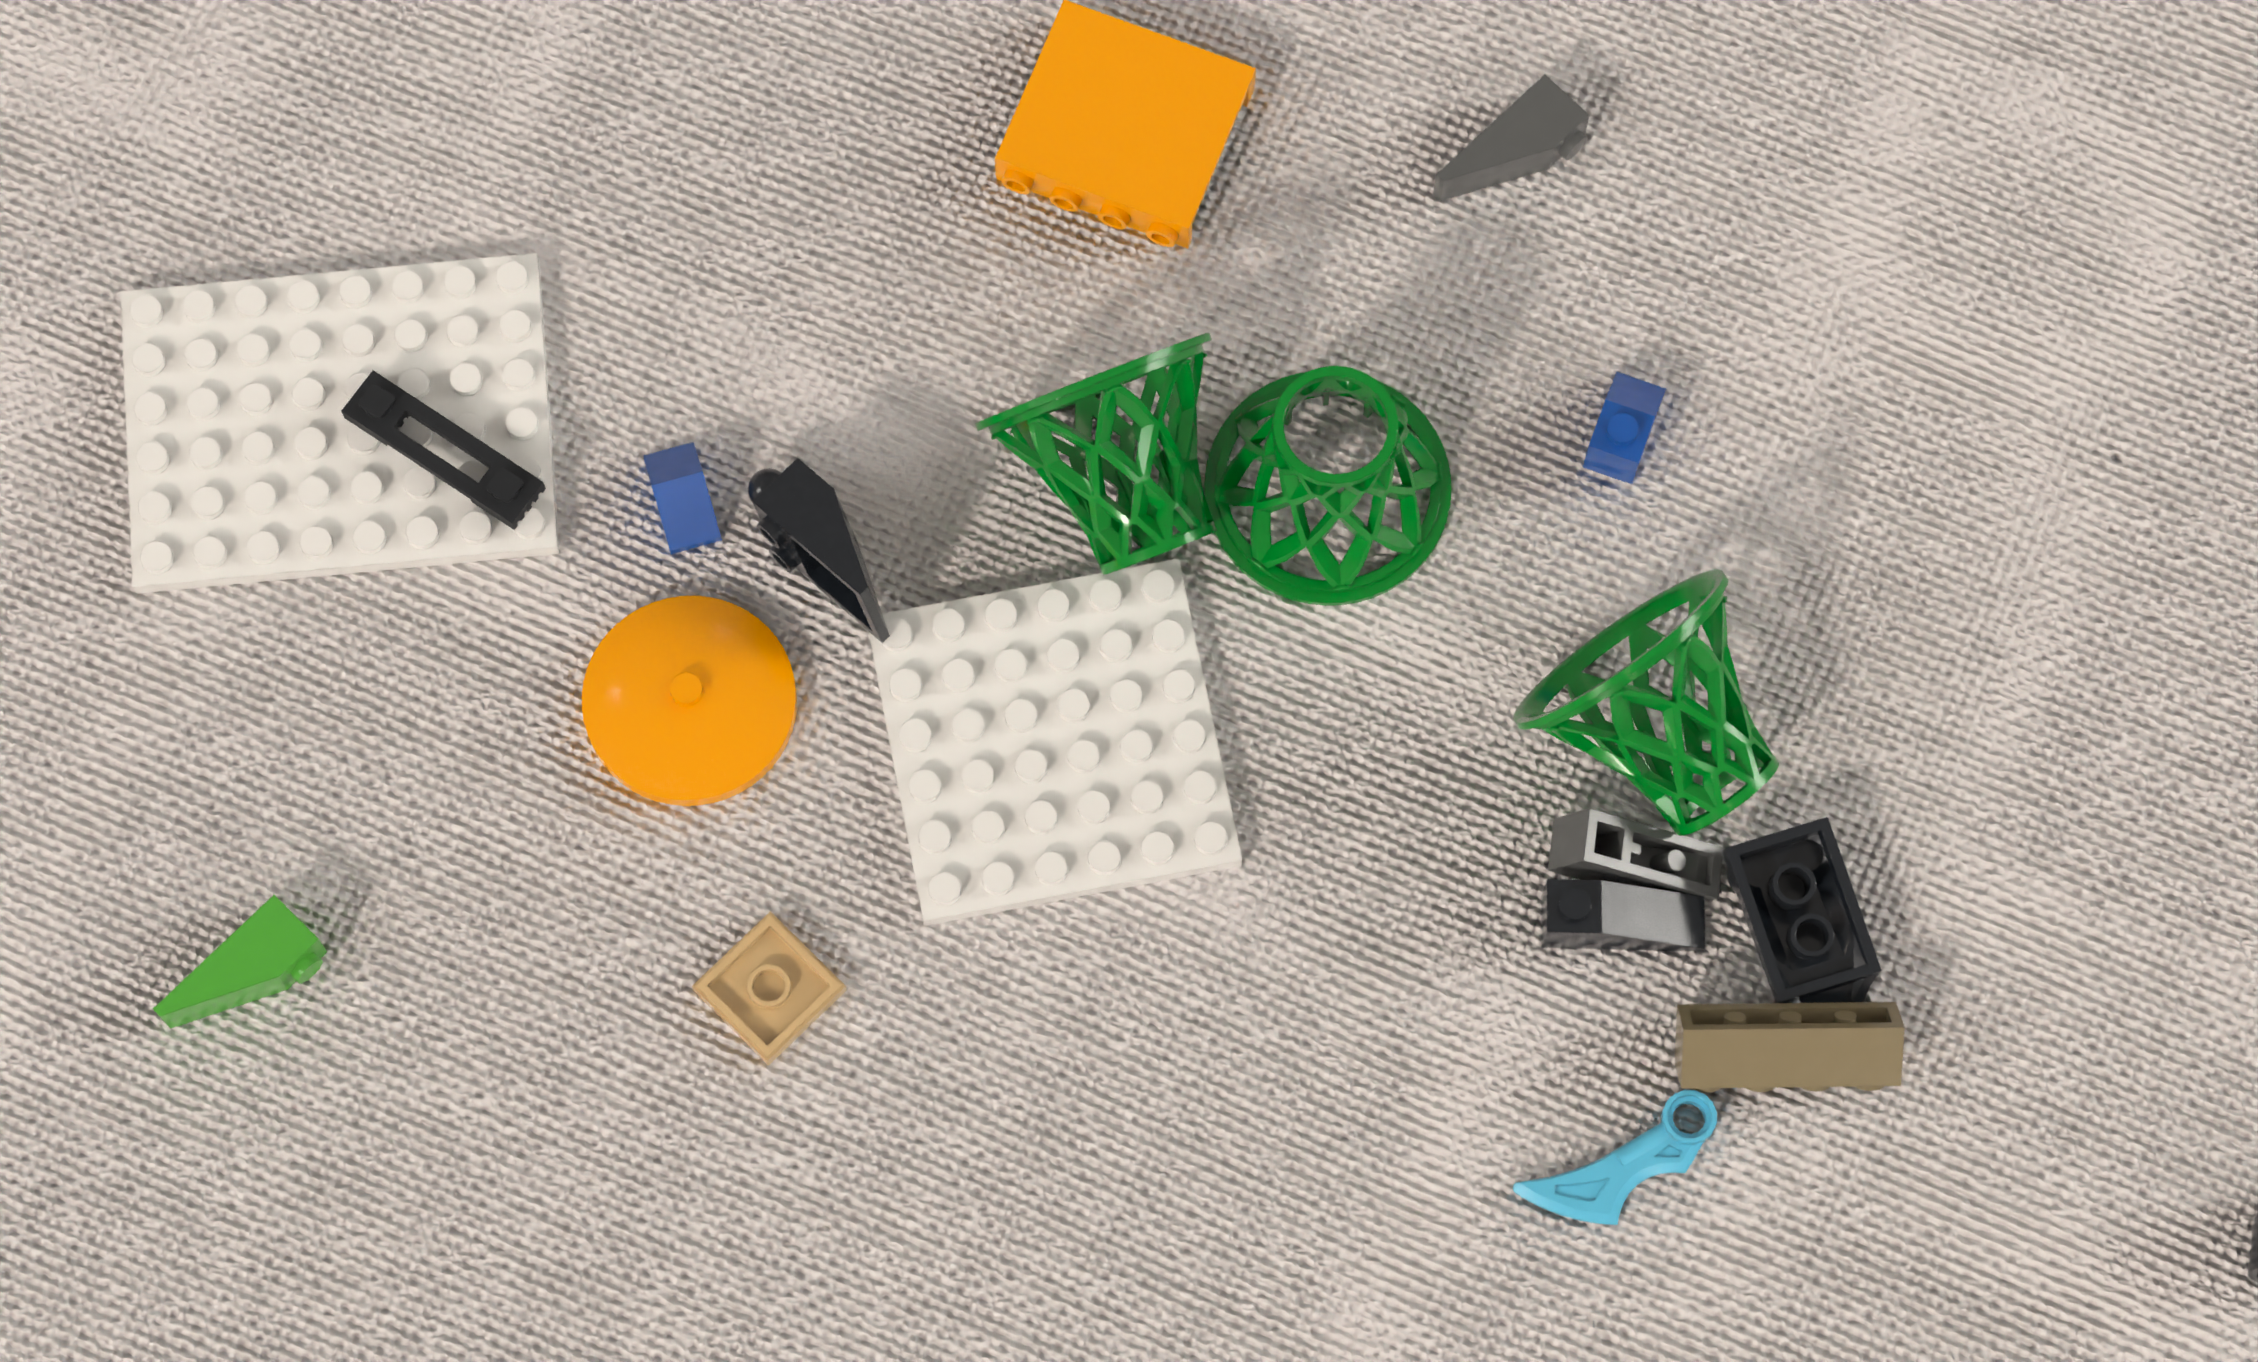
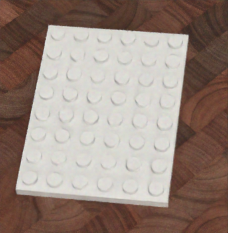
M537 253L120 291L132 587L136 594L560 554L540 262ZM372 370L544 482L545 491L539 493V499L536 502L533 501L531 504L532 508L529 512L526 511L524 513L525 517L522 521L519 520L517 522L518 526L515 530L472 503L471 499L389 445H384L344 418L341 410ZM411 416L408 419L405 417L403 426L397 428L478 483L489 469Z

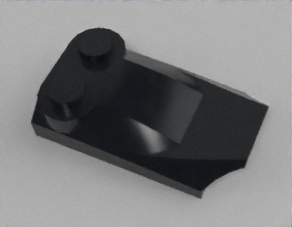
M1828 817L1725 848L1722 853L1727 865V880L1732 890L1738 896L1775 1002H1865L1871 984L1882 970Z

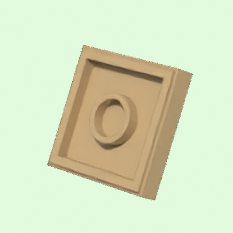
M771 911L692 985L693 991L768 1066L847 991L846 986Z

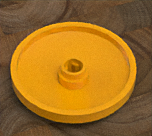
M695 595L671 597L652 602L630 613L618 622L599 643L588 664L583 681V720L593 749L610 774L633 792L656 802L669 805L699 806L711 804L735 796L754 785L774 766L782 755L791 737L796 719L797 691L794 674L789 658L778 638L759 618L749 611L733 603L712 597Z

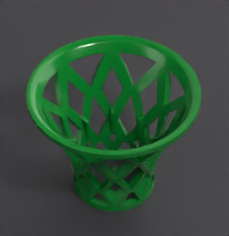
M1209 332L1111 368L975 423L977 431L989 428L992 440L997 439L1021 460L1034 468L1051 490L1069 508L1087 535L1103 575L1163 554L1217 531L1203 492L1197 459L1196 405L1200 390L1203 358L1207 357L1202 344L1212 340ZM1147 375L1141 399L1124 386L1126 383ZM1157 391L1159 400L1154 414H1152L1150 411ZM1101 394L1100 400L1096 397V395ZM1075 404L1073 428L1049 414ZM1117 405L1133 420L1132 426L1116 414ZM1166 411L1169 416L1168 427L1164 421ZM1093 417H1095V418L1097 419V426H1096V433H1095V439H1094V440L1092 439V422H1093ZM1011 428L1010 433H1013L1014 437L1004 430ZM1112 431L1120 436L1119 447L1111 441ZM1052 432L1073 443L1074 447L1054 437ZM1157 439L1160 441L1163 447V451L1157 444ZM1137 442H1138L1136 460H1135V462H1134L1135 452H1136V445H1137ZM1058 451L1069 457L1071 467L1060 459ZM1152 464L1159 471L1158 484L1150 478ZM1104 480L1116 488V502L1106 494ZM1173 525H1174V526L1178 529V531H1179V533L1174 534V535H1173ZM1132 540L1140 548L1132 551Z
M1326 366L1273 381L1252 393L1232 411L1221 426L1210 449L1206 464L1204 490L1205 498L1217 528L1214 534L1227 556L1239 570L1261 587L1281 597L1306 604L1332 606L1358 603L1382 595L1402 584L1426 562L1444 531L1451 505L1452 485L1449 462L1444 446L1430 421L1415 404L1392 387L1375 380L1362 371L1344 366ZM1322 396V404L1326 406L1329 404V396H1344L1364 404L1363 415L1366 418H1369L1373 412L1376 413L1383 421L1387 437L1379 454L1364 467L1349 473L1331 474L1315 470L1297 458L1287 443L1284 424L1288 426L1292 422L1293 409L1303 400ZM1270 416L1258 427V421ZM1407 423L1412 428L1416 436L1407 428ZM1240 435L1246 444L1228 465L1233 446ZM1267 437L1265 445H1260V443ZM1403 445L1419 464L1420 469L1412 472ZM1253 460L1262 462L1254 489L1237 486ZM1395 463L1402 484L1393 483ZM1274 467L1279 469L1282 492L1266 497ZM1343 487L1344 490L1339 493L1338 490ZM1431 487L1427 513L1421 525L1415 491ZM1364 493L1373 495L1367 526L1352 511ZM1317 497L1326 508L1327 513L1310 532L1303 503ZM1386 497L1400 500L1402 532L1381 524ZM1229 505L1254 506L1250 533L1251 545L1238 529ZM1290 506L1296 532L1271 545V513ZM1339 519L1355 536L1340 564L1323 540ZM1373 540L1392 551L1400 552L1397 557L1379 569L1357 577L1366 561ZM1307 547L1318 571L1326 580L1301 577L1275 565L1287 561Z
M1719 569L1697 574L1666 589L1612 623L1543 678L1523 699L1513 716V721L1518 728L1523 730L1532 728L1542 729L1626 776L1654 804L1679 836L1699 831L1736 809L1761 789L1779 767V761L1754 726L1741 696L1733 660L1727 645L1725 603L1728 597L1724 596L1723 592L1728 585V578ZM1689 602L1688 617L1666 636L1646 625L1666 612ZM1701 625L1709 639L1713 651L1706 643H1704L1701 639L1698 638V631ZM1626 637H1629L1631 663L1606 680L1582 672L1609 649ZM1662 659L1674 666L1672 698L1649 685L1648 669ZM1695 676L1707 690L1708 710L1696 702ZM1565 687L1568 690L1571 701L1549 712H1543L1550 701ZM1607 697H1609L1613 723L1605 720L1597 705ZM1645 707L1662 712L1666 741L1656 738ZM1579 714L1584 722L1571 720L1570 718ZM1682 725H1683V732H1684V739H1685V747H1684V741H1683ZM1584 735L1592 736L1599 746L1588 740ZM1702 741L1711 745V754L1702 751ZM1730 750L1734 751L1735 761L1731 760ZM1637 752L1643 753L1645 761ZM1670 766H1672L1673 775L1671 774ZM1693 773L1703 776V786L1694 782ZM1736 779L1745 784L1724 801L1722 800L1721 789ZM1699 807L1707 811L1692 819L1690 817Z

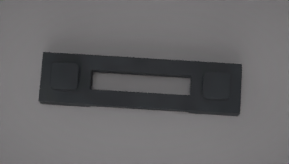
M372 370L341 410L346 420L384 445H389L471 499L472 503L513 530L517 528V522L519 520L522 521L525 517L524 513L526 511L529 512L532 508L531 504L533 501L536 502L539 499V493H543L546 489L542 480L374 370ZM411 416L487 466L489 469L479 483L399 431L397 428L403 426L405 417L408 419Z

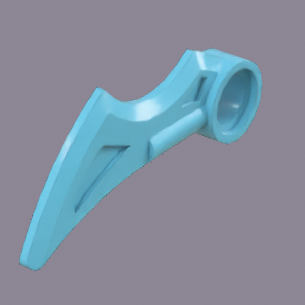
M1697 1090L1677 1092L1667 1100L1658 1125L1585 1166L1550 1177L1515 1183L1512 1188L1513 1192L1534 1205L1564 1217L1589 1223L1618 1225L1623 1203L1638 1184L1659 1174L1686 1173L1702 1144L1710 1138L1717 1124V1111L1714 1103L1705 1094ZM1690 1104L1698 1107L1704 1116L1703 1128L1693 1134L1680 1131L1673 1121V1113L1679 1106Z

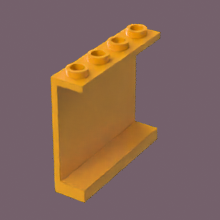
M1063 0L996 154V179L1001 180L1005 187L1016 193L1029 194L1031 191L1049 198L1055 206L1063 210L1076 212L1080 209L1097 215L1101 222L1112 228L1126 229V227H1130L1146 233V236L1151 241L1159 245L1173 247L1176 244L1188 249L1192 241L1193 221L1242 105L1248 107L1255 90L1256 68L1068 0Z

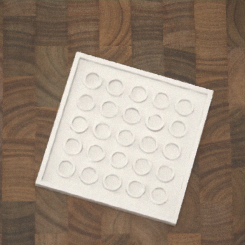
M1179 558L1124 568L1106 575L1097 573L882 613L890 635L883 643L868 631L924 926L1242 866L1240 846Z

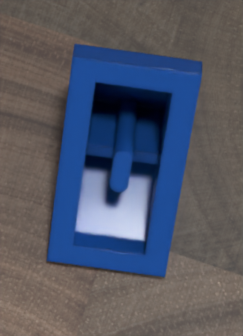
M694 442L644 455L643 459L670 553L675 554L721 541L722 538Z

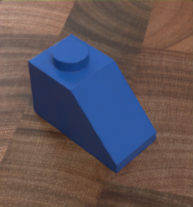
M1616 372L1590 440L1582 468L1633 484L1666 388Z

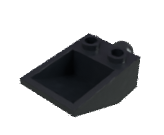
M799 458L783 472L771 468L756 472L749 481L748 495L761 520L757 524V528L773 545L769 549L771 556L789 573L796 568L883 643L890 635L857 539L834 488Z

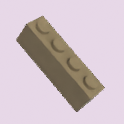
M1896 1002L1677 1004L1674 1063L1681 1089H1692L1701 1093L1715 1092L1720 1088H1746L1754 1092H1768L1774 1088L1800 1087L1813 1092L1824 1091L1829 1087H1856L1865 1091H1876L1885 1086H1901L1905 1026Z

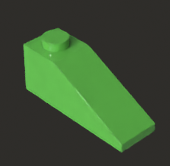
M273 895L159 1002L153 1010L172 1029L286 991L296 981L302 984L314 976L322 966L323 960L321 958L327 953V950L321 941Z

